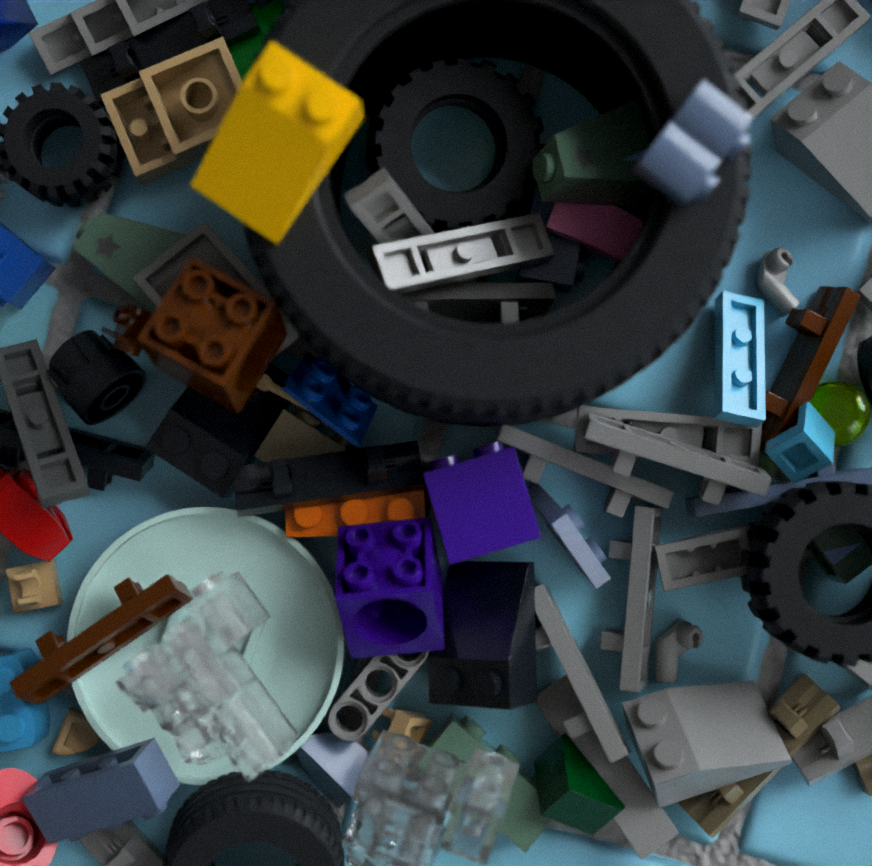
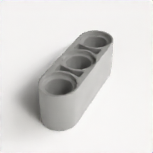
M429 651L419 652L412 657L402 654L371 657L337 697L329 712L328 723L333 734L342 740L348 741L358 739L365 734L424 663ZM374 670H384L391 676L393 683L385 691H375L368 685V674ZM347 705L355 706L361 711L363 720L358 725L347 726L339 719L338 710Z

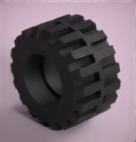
M51 83L50 90L48 91L41 84L31 87L33 95L29 97L23 92L15 97L19 102L18 106L14 110L7 106L3 112V115L8 118L7 124H0V136L4 139L3 142H0V155L5 158L1 164L5 171L13 176L12 179L43 202L46 200L52 206L62 207L63 203L68 204L71 208L80 207L81 199L83 198L90 203L99 199L95 192L100 188L108 192L113 186L108 181L111 174L118 177L122 168L116 163V160L124 159V149L119 145L118 142L120 140L109 114L90 94L85 95L80 88L70 85L67 90L61 83ZM64 126L80 127L83 140L77 156L64 166L57 168L44 167L41 151L44 141L49 134Z

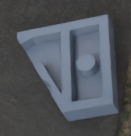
M530 484L527 487L531 504L541 514L549 530L578 569L598 589L611 579L601 565L607 557L592 537L584 540L579 531L585 525L569 504L561 508L539 484Z

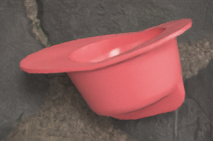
M16 768L0 769V866H48L54 858L58 842L47 843L22 799L38 780L27 771Z

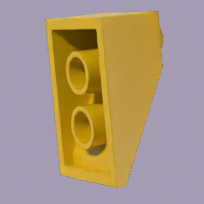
M271 41L241 84L190 186L278 245L363 121L364 114L361 100Z

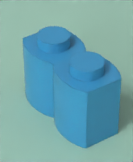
M31 648L0 654V753L32 747L46 738L50 731L51 718L47 702L45 701L38 705L18 699L9 683L39 662Z

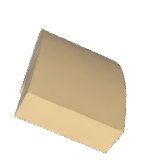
M223 37L138 71L141 78L100 94L132 171L142 185L178 170L206 155L243 83Z

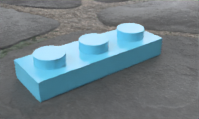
M722 291L715 299L714 419L755 428L766 421L764 300Z

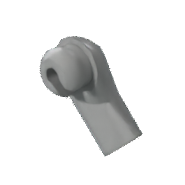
M778 247L766 252L760 260L757 286L763 296L784 317L790 313L792 308H796L800 302L784 285L787 269L793 263L792 255L788 250Z
M687 621L675 623L657 639L655 644V682H678V657L692 647L698 648L702 643L703 634L697 625H692Z

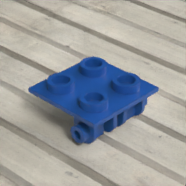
M307 351L297 368L284 381L286 385L283 391L358 448L378 406L372 402L368 394L356 386H351L337 375L336 371L322 358H315Z

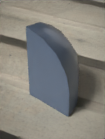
M333 732L311 735L297 749L300 764L308 777L338 809L380 766L360 744L354 740H342L336 737Z

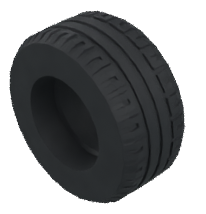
M270 769L240 770V772H230L228 775L223 774L217 779L208 781L206 785H202L198 788V791L192 793L178 810L176 817H174L163 861V866H216L212 860L225 849L240 843L263 842L286 851L297 862L296 866H345L341 825L338 822L336 813L333 812L331 804L327 802L324 796L320 795L316 788H312V785L307 782H302L300 778L292 777L291 774H282L280 771H272Z

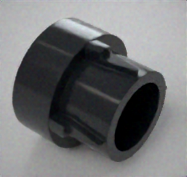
M94 330L80 332L64 342L52 356L49 370H47V373L59 386L57 391L87 425L102 423L118 414L134 400L146 381V373L128 353L113 347V344L103 334L99 336Z

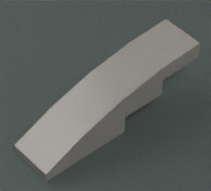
M96 0L29 32V35L50 75L209 0Z
M761 521L752 522V523L759 525ZM752 523L655 545L654 549L663 591L747 575V565L740 563L742 549L749 550L752 538L746 535ZM816 547L805 548L801 559L816 557L812 552Z
M564 675L537 694L536 703L557 735L560 737L566 733L569 736L563 722L583 712L584 709L567 675ZM594 729L571 739L625 805L626 808L615 816L614 820L641 860L680 834L663 808H658L653 793L628 756L610 763Z

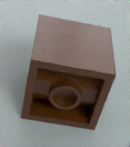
M191 256L137 340L157 370L239 415L288 334L276 301Z

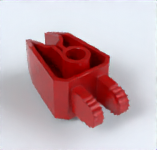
M0 465V532L22 552L50 562L74 539L64 513L56 505L42 509L29 470L24 468L21 471L16 468L7 472Z

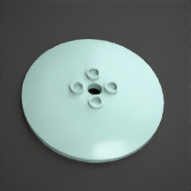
M224 507L184 508L163 513L133 527L102 553L83 580L70 614L67 642L122 605L114 587L128 577L135 583H140L144 590L166 574H169L187 586L194 600L72 682V688L78 704L87 721L97 735L113 751L155 737L177 780L182 784L206 785L208 781L217 779L223 774L228 775L230 772H240V770L270 769L278 765L300 748L317 729L332 703L342 674L345 648L344 630L335 602V592L324 570L301 542L294 537H286L284 529L257 515L239 517L236 509ZM213 630L220 635L222 647L219 653L208 655L199 648L198 638L202 631Z

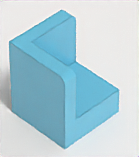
M807 401L799 406L797 425L767 441L765 453L795 484L833 463L835 430Z

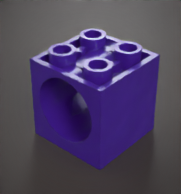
M501 441L483 445L473 449L475 458L459 462L457 454L430 461L432 471L423 473L450 565L542 538L514 446L504 449Z
M431 517L338 527L335 602L351 658L445 650L443 580Z

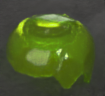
M829 380L818 384L810 403L835 430L834 447L847 446L856 442L864 435L870 424L871 406L864 392L843 380Z

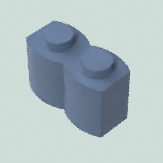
M703 79L633 171L681 209L691 199L700 204L720 179L712 172L725 157L732 163L752 137L745 130L754 118Z

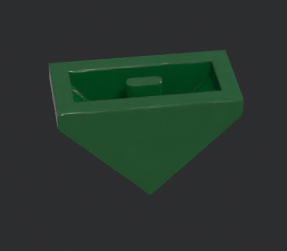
M566 733L561 735L534 760L541 816L594 835L626 808Z

